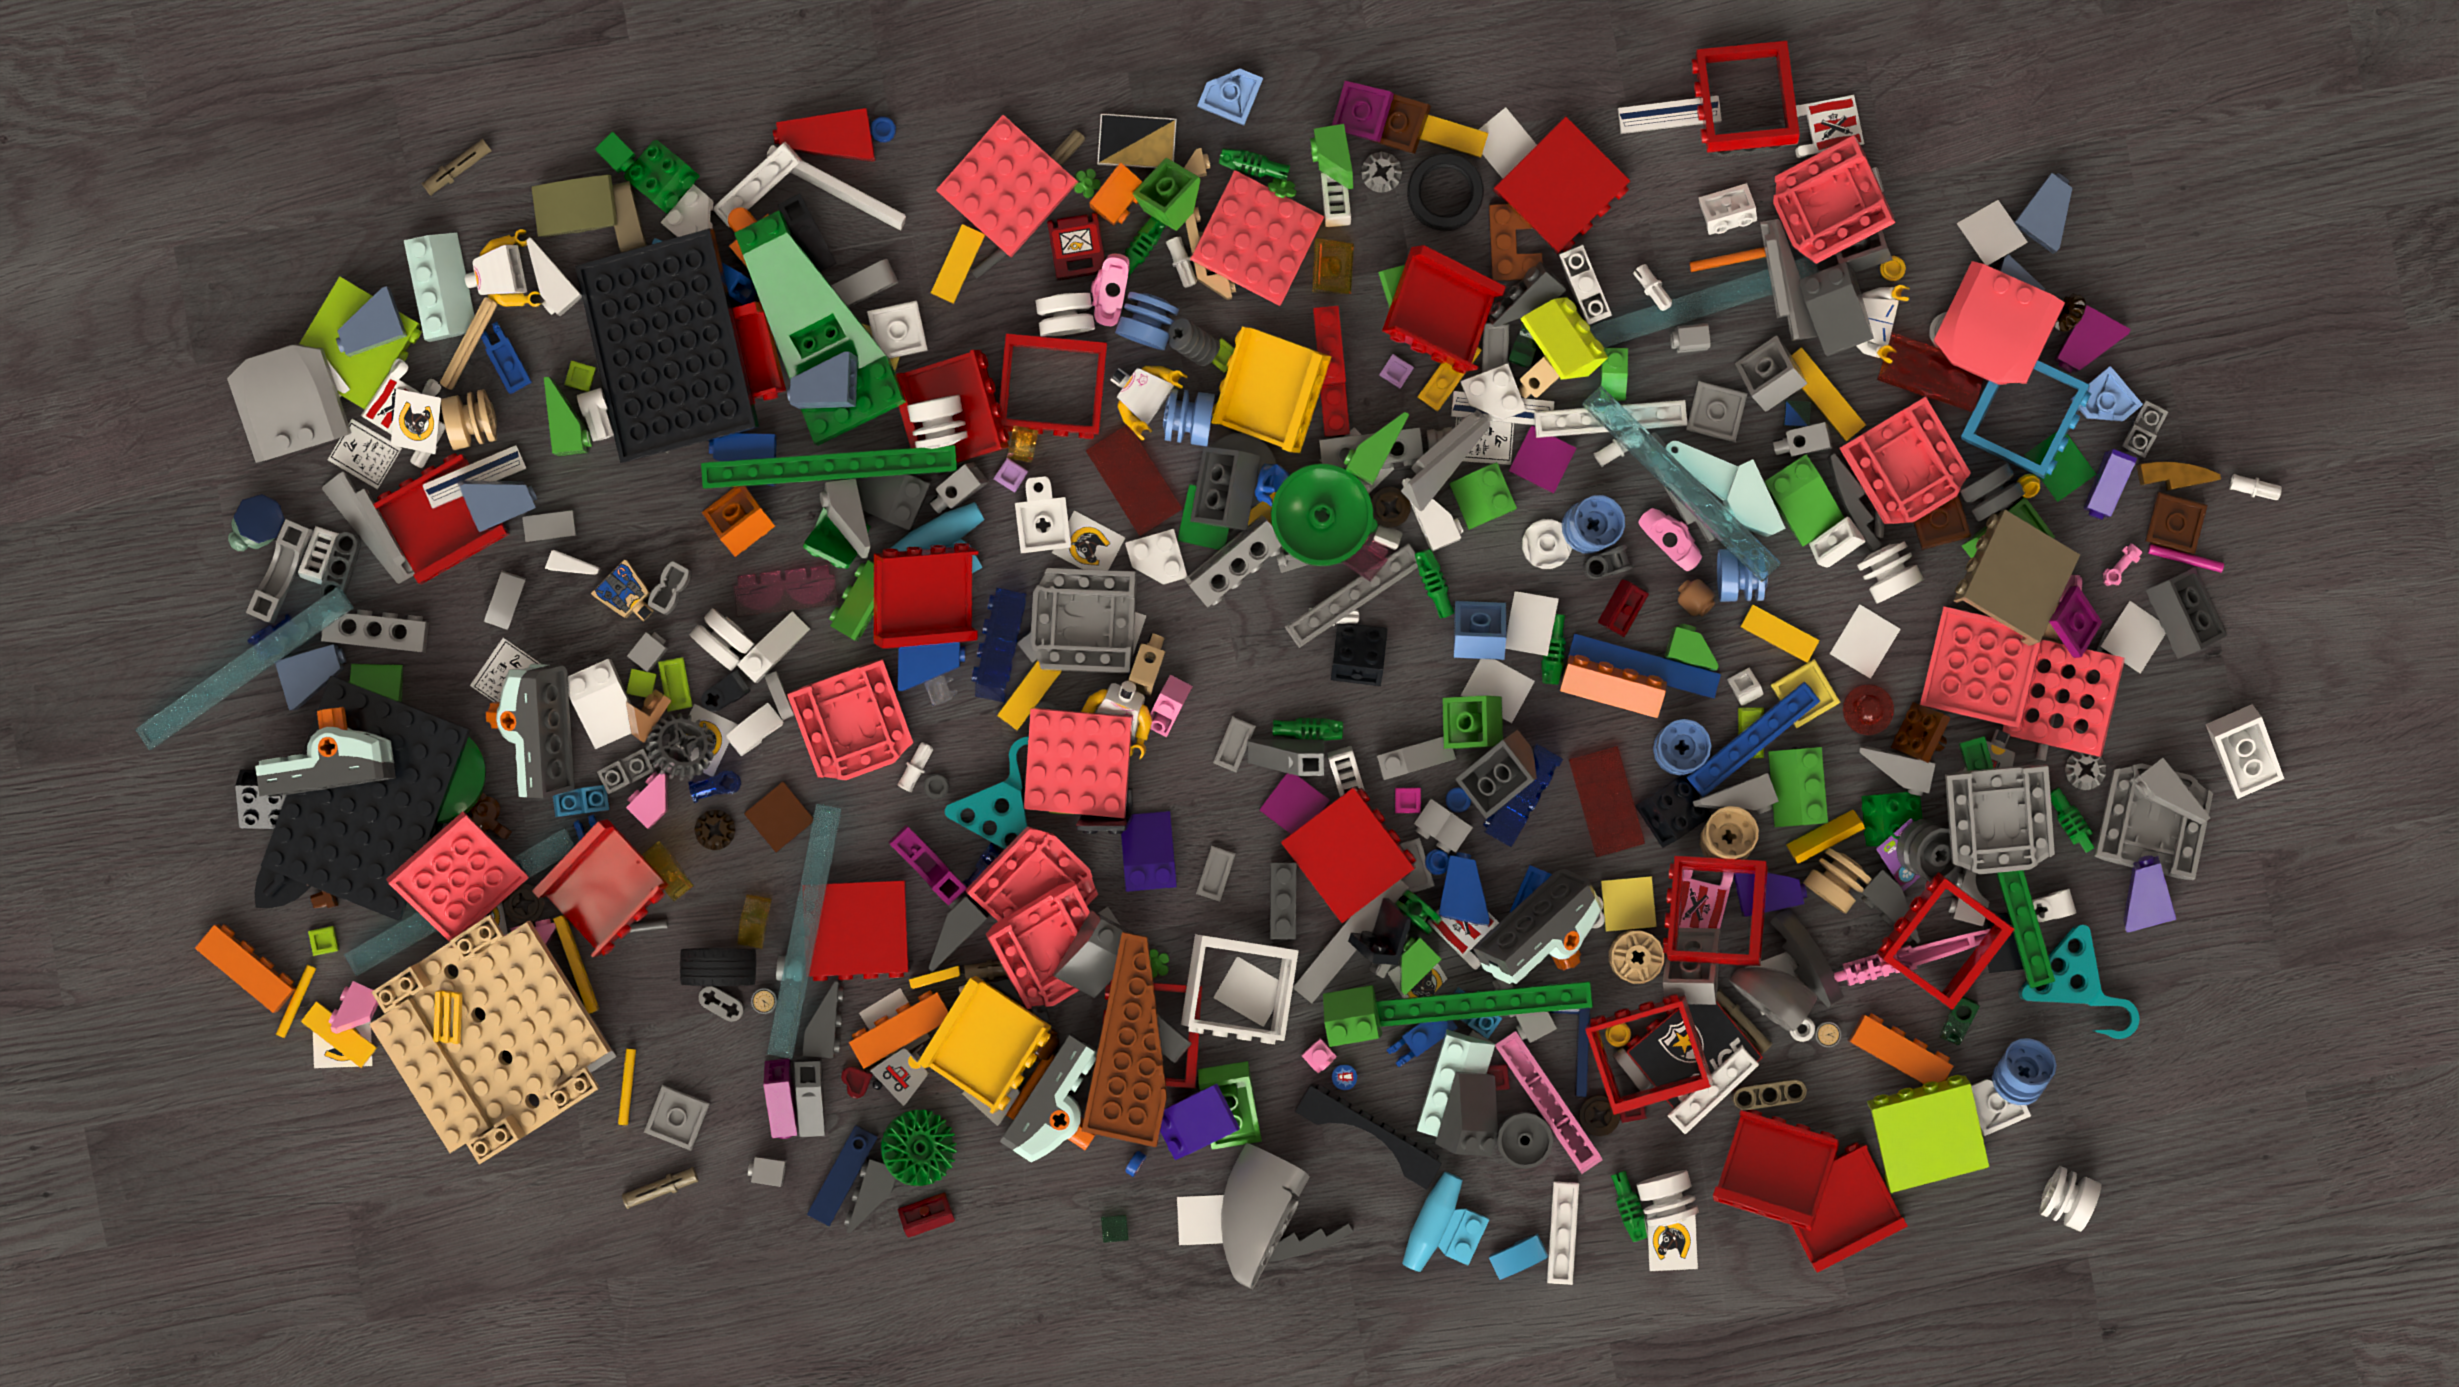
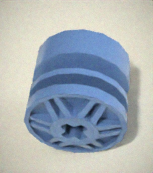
M1129 292L1128 299L1136 302L1137 306L1125 304L1124 308L1133 313V317H1120L1115 333L1134 342L1165 351L1169 340V333L1161 329L1162 324L1171 325L1174 320L1166 317L1165 314L1177 316L1179 309L1157 296L1147 293Z
M1172 388L1171 394L1166 401L1163 419L1165 441H1171L1174 430L1178 431V443L1182 442L1185 432L1190 433L1192 445L1207 447L1215 394L1198 392L1195 402L1192 403L1189 402L1188 390H1184L1183 401H1178V389Z
M1593 495L1572 505L1562 520V533L1566 542L1574 550L1587 554H1593L1615 544L1622 536L1625 528V516L1621 507L1613 499L1604 495ZM1589 523H1591L1593 526L1590 528V530H1588L1586 527Z
M1745 548L1743 560L1738 559L1736 549H1718L1717 587L1719 601H1737L1739 590L1744 591L1746 601H1751L1752 590H1755L1756 601H1764L1768 571L1763 548H1755L1754 560L1751 558L1749 548Z
M1687 719L1673 721L1660 730L1654 739L1653 745L1654 758L1660 768L1669 774L1678 776L1690 774L1704 765L1710 756L1711 750L1710 737L1704 727L1695 721ZM1679 742H1681L1683 747H1686V750L1681 755L1674 748Z
M2025 1038L2012 1042L1993 1070L1992 1081L1995 1090L2003 1099L2012 1104L2029 1105L2037 1101L2055 1075L2057 1066L2055 1057L2050 1049L2040 1041Z

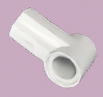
M602 388L577 395L583 417L586 418L593 442L614 436Z

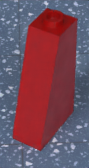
M866 108L776 122L777 129L773 130L775 145H782L786 142L794 152L869 162L876 161L869 115Z

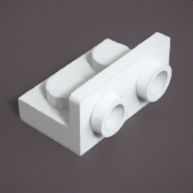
M1747 183L1699 197V204L1709 235L1721 234L1728 229L1748 226L1752 222L1757 221L1756 206Z

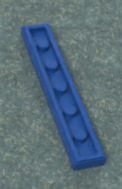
M1574 634L1568 657L1569 655H1582L1589 658V661L1596 663L1608 662L1615 668L1622 670L1625 668L1633 669L1638 674L1647 677L1655 675L1667 682L1669 687L1713 699L1715 698L1721 676L1719 673Z
M1803 682L1707 760L1704 765L1687 777L1688 781L1701 797H1704L1817 705L1820 699L1806 682Z

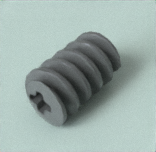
M1180 318L1175 320L1169 328L1170 346L1192 362H1195L1198 366L1204 367L1209 365L1218 354L1220 342L1187 319Z

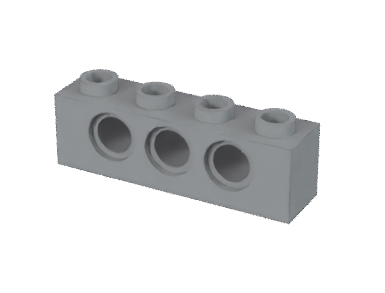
M1420 428L1401 430L1395 442L1402 444L1404 448L1403 454L1394 456L1389 453L1381 469L1394 468L1393 463L1403 462L1404 466H1412L1423 456ZM1375 433L1319 440L1321 464H1329L1346 469L1347 465L1339 458L1340 451L1343 449H1353L1356 451L1358 445Z
M1261 515L1247 527V531L1243 530L1184 580L1208 608L1211 604L1216 605L1224 597L1223 594L1229 589L1237 588L1247 574L1259 570L1263 565L1262 562L1269 556L1277 555L1282 550V546L1278 542L1271 524ZM1261 542V547L1258 551H1250L1253 543ZM1242 558L1239 567L1231 568V563L1234 559ZM1217 574H1221L1222 580L1218 584H1212V578Z
M332 607V612L324 611L321 638L323 642L426 653L429 622H423L422 616L408 615L407 620L397 619L398 614L383 612L382 617L372 616L373 611L357 609V614L347 613V608ZM352 619L356 623V630L348 634L344 626L348 620ZM378 622L382 627V631L378 636L374 637L370 633V626ZM399 625H404L407 629V634L403 639H398L395 636V629Z

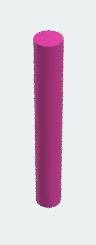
M2150 544L2148 548V554L2220 573H2222L2224 563L2153 544Z

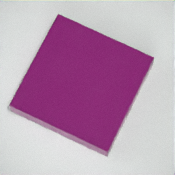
M1345 81L1332 126L1344 124L1346 134L1380 142L1394 93Z
M1531 425L1509 472L1554 494L1576 447L1556 437L1536 438L1535 427Z
M2070 586L2050 618L2049 623L2072 657L2079 658L2083 656L2101 626L2102 621L2079 586Z
M1286 773L1259 811L1292 834L1319 814L1330 800L1299 776Z

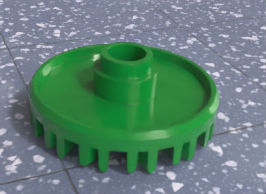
M911 1110L898 1115L889 1123L883 1134L881 1152L885 1166L892 1176L907 1185L924 1186L933 1184L935 1181L941 1180L942 1176L947 1175L945 1172L953 1167L951 1163L955 1161L952 1157L953 1153L957 1152V1149L953 1147L957 1143L953 1142L952 1137L955 1134L950 1133L952 1128L946 1126L945 1119H941L940 1115H934L933 1111Z

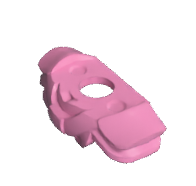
M1122 254L1108 255L1102 269L1098 271L1095 281L1091 284L1092 306H1095L1094 318L1099 324L1105 326L1116 325L1122 312L1129 275V259ZM1107 284H1118L1120 293L1117 296L1109 295L1106 291Z
M1654 508L1649 509L1641 516L1638 522L1641 528L1675 563L1686 571H1690L1698 565L1702 555L1694 543L1695 540L1691 536L1688 526L1683 521L1680 522ZM1668 532L1674 533L1678 538L1677 544L1673 547H1667L1663 543V536Z

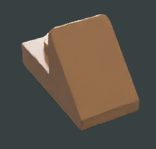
M655 689L645 699L642 710L626 701L631 734L644 743L649 733L653 730L652 727L656 725L670 704L671 699Z

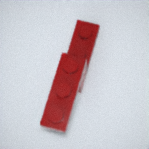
M1339 306L1313 308L1317 351L1332 356L1320 391L1324 436L1350 435Z

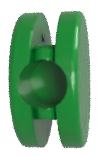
M1406 890L1402 895L1408 901L1403 904L1397 900L1394 904L1411 918V923L1426 935H1430L1433 929L1425 920L1428 918L1438 925L1442 918L1417 895Z

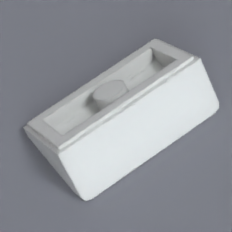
M1846 517L1810 542L1809 545L1817 564L1828 568L1866 541L1850 517Z

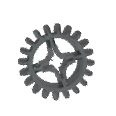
M680 713L675 719L670 714L666 720L662 718L658 721V725L652 727L653 730L647 737L649 743L646 745V750L650 751L648 759L655 760L653 768L659 766L662 768L660 775L668 772L670 773V779L678 775V779L681 781L686 775L691 780L695 774L699 776L703 773V769H708L709 761H712L714 757L712 751L715 749V744L710 743L713 735L706 734L708 726L702 728L699 726L701 723L700 719L693 722L691 721V715L683 719ZM669 733L670 742L667 746H662V737ZM694 748H698L699 757L691 761V752Z

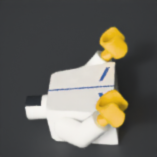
M1904 285L1879 287L1862 294L1874 337L1872 340L1856 345L1862 353L1881 358L1887 363L1893 362L1886 356L1891 351L1897 353V351L1888 344L1898 300H1909L1908 297L1901 296V292L1904 289H1910L1909 287Z

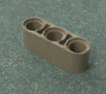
M630 181L612 185L617 225L614 228L621 253L647 246Z
M1785 1079L1737 1087L1732 1092L1731 1100L1737 1108L1751 1110L1800 1102L1805 1098L1807 1089L1797 1079ZM1791 1084H1798L1800 1086V1094L1797 1097L1792 1098L1788 1095V1087ZM1768 1087H1772L1775 1090V1097L1771 1101H1765L1762 1096L1763 1091ZM1742 1091H1747L1750 1094V1101L1745 1105H1740L1737 1101V1096Z

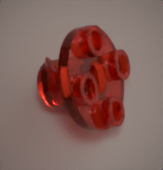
M1867 684L1854 688L1847 695L1843 703V716L1847 725L1853 731L1862 735H1874L1882 732L1889 726L1894 715V705L1891 697L1884 689L1876 685Z

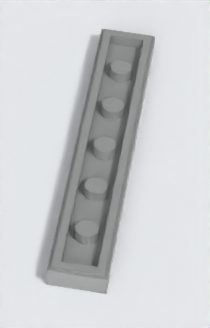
M1408 543L1288 624L1285 628L1299 648L1417 569L1415 551Z
M1399 880L1352 915L1295 983L1293 989L1312 1004L1357 950L1348 942L1350 934L1361 933L1362 931L1372 932L1383 898H1389L1395 903L1409 886L1402 880Z

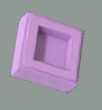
M1392 354L1379 376L1401 389L1414 367Z
M1006 458L994 480L1015 493L1029 471Z

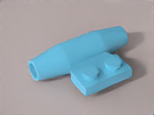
M973 502L945 512L918 527L891 548L898 549L899 552L907 551V547H921L924 550L930 549L931 545H944L946 548L954 547L955 543H967L961 538L985 519L977 504ZM972 555V573L982 568L976 555Z
M1444 1171L1427 1196L1413 1226L1404 1254L1403 1265L1421 1272L1437 1247L1441 1249L1445 1256L1469 1265L1489 1222V1218L1467 1208L1455 1209L1463 1179Z

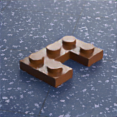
M1509 204L1489 205L1492 280H1522L1531 267L1536 266L1539 262L1542 263V253L1517 254L1516 230L1533 228Z

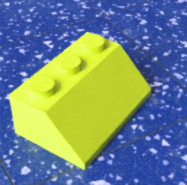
M1568 297L1553 299L1521 318V321L1561 380L1589 376L1608 359L1603 345L1595 339L1590 331V326L1580 317L1576 311L1575 304Z

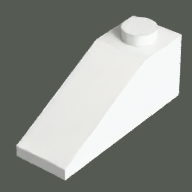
M529 238L526 240L540 295L545 300L542 305L551 315L556 312L557 315L562 316L582 298V295L536 242Z
M792 611L737 666L755 683H758L810 628Z

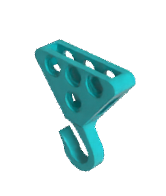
M1029 736L1018 739L1011 746L1009 751L1010 774L1005 781L947 805L945 808L946 817L1006 849L1008 847L1005 843L1006 835L1009 833L1019 835L1028 826L1022 796L1023 785L1017 762V752L1022 746L1028 744ZM1000 798H1004L1009 802V809L1005 813H999L995 808V803ZM966 808L972 809L975 813V818L971 823H965L961 819V812ZM991 820L996 823L997 831L995 834L987 835L984 833L983 825L986 821Z
M2077 924L2073 926L2048 955L2050 964L2055 958H2060L2063 962V967L2060 971H2053L2055 982L2046 984L2045 989L2042 991H2038L2036 988H2029L2027 980L2019 988V997L2026 1001L2084 1003L2089 1006L2124 1007L2130 1016V1021L2126 1028L2120 1031L2112 1029L2093 1030V1032L2105 1034L2111 1038H2127L2136 1031L2139 1025V1012L2133 1003L2126 999L2113 998L2103 994L2091 931L2086 925ZM2075 938L2079 941L2080 947L2077 952L2071 953L2068 949V942ZM2078 974L2082 978V984L2079 988L2074 989L2070 984V979L2073 975Z

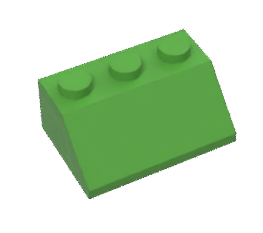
M869 560L866 565L864 563L860 564L854 575L858 577L853 586L848 585L842 596L845 599L841 608L836 607L829 618L832 621L830 625L832 628L859 642L874 615V563Z
M1822 747L1768 751L1770 780L1779 801L1772 804L1774 827L1828 823Z

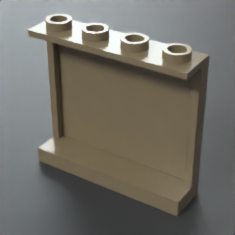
M2007 510L1993 513L1986 522V527L1988 528L1976 544L1977 551L1966 565L1965 570L1967 573L1964 579L1956 586L1955 592L1957 594L1953 601L1956 603L1965 601L2022 635L2021 642L2030 646L2041 641L2080 554Z

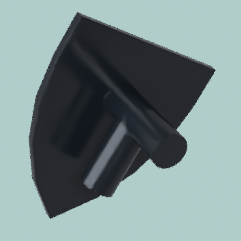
M261 867L254 892L255 907L275 908L284 906L297 900L311 886Z

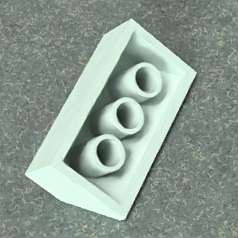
M458 233L427 235L404 240L424 340L432 342L465 335L475 314L470 290L465 283L466 271Z
M1446 1030L1418 1120L1417 1131L1438 1136L1455 1072L1486 1074L1494 1051V1043Z

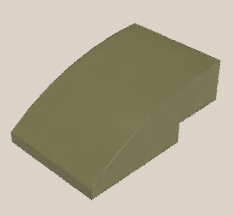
M611 175L585 177L532 186L538 237L581 233L617 225Z

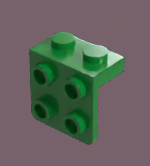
M658 140L651 142L624 175V178L630 181V184L666 214L677 205L678 201L700 177L691 167Z
M823 507L815 528L805 540L803 548L812 556L822 557L830 561L835 567L848 569L858 553L827 516L826 507ZM866 524L867 533H869L871 526Z
M1901 792L1861 796L1866 847L1880 846L1891 835L1894 839H1899L1900 836H1895L1894 833L1909 819H1912L1913 822L1923 819L1921 796Z

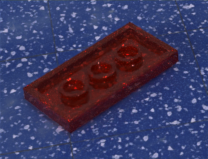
M1891 333L1888 345L1894 348L1897 353L1891 351L1887 354L1886 357L1890 358L1893 361L1892 363L1882 360L1877 377L1878 381L1970 412L1974 411L1984 378L1951 364L1940 348Z
M1125 425L1086 450V453L1139 536H1142L1183 510L1129 426Z
M1618 746L1569 759L1595 856L1600 857L1645 844Z

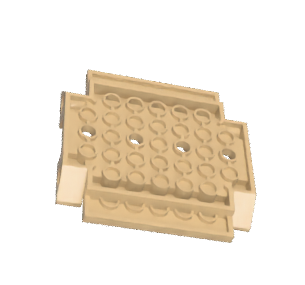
M490 914L450 940L448 944L419 963L410 966L371 992L386 1014L369 1025L449 1153L467 1144L480 1165L600 1088L587 1066L612 1050L531 921L524 923L504 936ZM450 964L458 968L457 977L449 974L448 967ZM438 990L462 993L461 1043L452 1044L453 1042L443 1043V1041L433 1042L435 992ZM451 997L450 1036H453V997ZM443 1001V1028H444V1001ZM477 1007L484 1010V1020H479L476 1017L475 1010ZM504 1050L511 1053V1063H506L503 1060L502 1053ZM530 1094L538 1096L540 1101L538 1106H533L530 1103Z

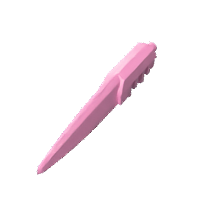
M1990 929L1916 947L1906 945L1901 947L1894 957L1911 970H1915L1918 965L1978 946ZM1878 954L1844 963V970L1835 972L1834 978L1837 982L1847 980L1848 985L1851 986L1855 983H1865V980L1869 979L1876 980L1879 976H1889V973L1900 972L1884 961Z

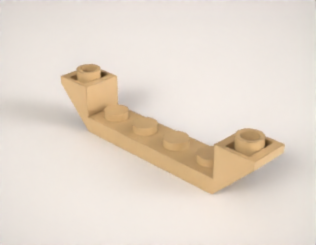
M1202 148L1196 149L1184 168L1198 177L1207 176L1206 169L1210 168L1208 154H1203ZM1198 207L1194 208L1193 214L1185 221L1192 254L1203 232L1198 233L1196 223L1201 222ZM1194 262L1197 281L1226 300L1232 299L1231 293L1236 292L1234 282L1219 274L1207 276L1206 272L1211 270Z

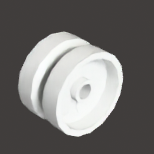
M1064 293L1036 300L1037 314L1041 316H1054L1039 322L1041 337L1071 335L1095 329L1092 315L1077 314L1092 307L1090 293Z
M712 608L704 619L714 631L711 633L704 626L697 625L689 635L710 655L732 671L740 660L730 648L733 646L739 652L747 654L755 644L727 616L724 617Z

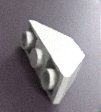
M1581 245L1560 254L1567 282L1588 325L1612 316L1584 246Z

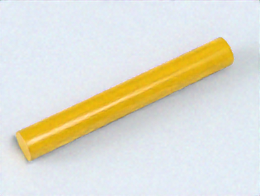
M307 964L276 1035L283 1038L286 1037L316 971L315 967Z
M626 1048L618 1119L619 1125H628L636 1049Z

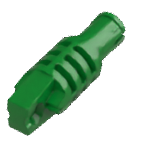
M1222 148L1219 158V164L1260 178L1267 175L1287 180L1290 165L1269 161L1265 155L1246 150Z
M1151 217L1138 230V235L1134 236V241L1129 244L1130 247L1125 249L1124 254L1129 259L1128 279L1138 264L1141 265L1145 262V257H1148L1149 251L1153 250L1154 245L1156 246L1166 226L1154 217Z
M1424 549L1415 553L1419 575L1422 576V583H1425V590H1428L1426 592L1427 596L1433 599L1439 618L1453 615L1455 611L1447 594L1449 587L1445 584L1446 579L1442 577L1444 574L1440 571L1441 566L1435 559L1431 549Z
M1555 615L1548 656L1542 655L1541 669L1542 683L1559 684L1564 666L1562 660L1565 656L1563 655V652H1565L1564 645L1566 644L1565 638H1563L1565 615Z
M1302 717L1296 718V721L1273 719V736H1295V739H1324V741L1343 738V722L1325 718Z
M2059 787L2050 792L2051 803L2058 813L2056 815L2057 820L2073 845L2079 842L2086 853L2094 849L2095 847L2088 837L2093 832L2078 808L2074 805L2071 806Z
M1622 1171L1611 1175L1618 1194L1616 1203L1623 1224L1632 1241L1637 1242L1648 1237L1645 1215L1638 1195L1632 1192L1627 1172Z

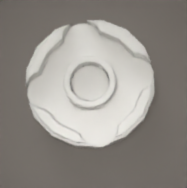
M1541 519L1534 522L1525 531L1522 538V550L1526 559L1533 566L1541 569H1553L1561 566L1568 559L1572 551V547L1563 536L1562 523L1553 519Z

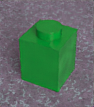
M614 132L610 133L595 148L618 174L621 171H628L635 163L633 159L636 155Z

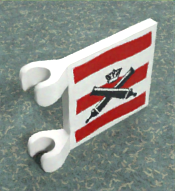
M1854 95L1796 105L1797 117L1807 115L1812 144L1802 145L1795 149L1798 158L1818 154L1853 135L1857 138L1860 145H1864Z
M399 358L394 361L389 374L361 414L363 418L391 435L396 389L420 393L399 380L408 370V365ZM429 379L425 384L423 392L420 394L435 397L439 393L441 386L434 379Z
M1489 912L1490 926L1441 917L1442 921L1438 925L1430 919L1427 921L1475 970L1481 966V963L1470 950L1490 930L1499 924Z

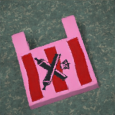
M1684 870L1679 928L1720 929L1734 873L1723 872L1720 885L1691 879L1693 870Z

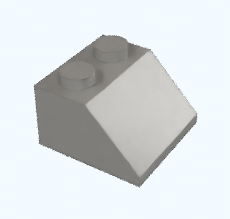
M1777 335L1735 363L1751 396L1765 412L1808 384L1799 366Z

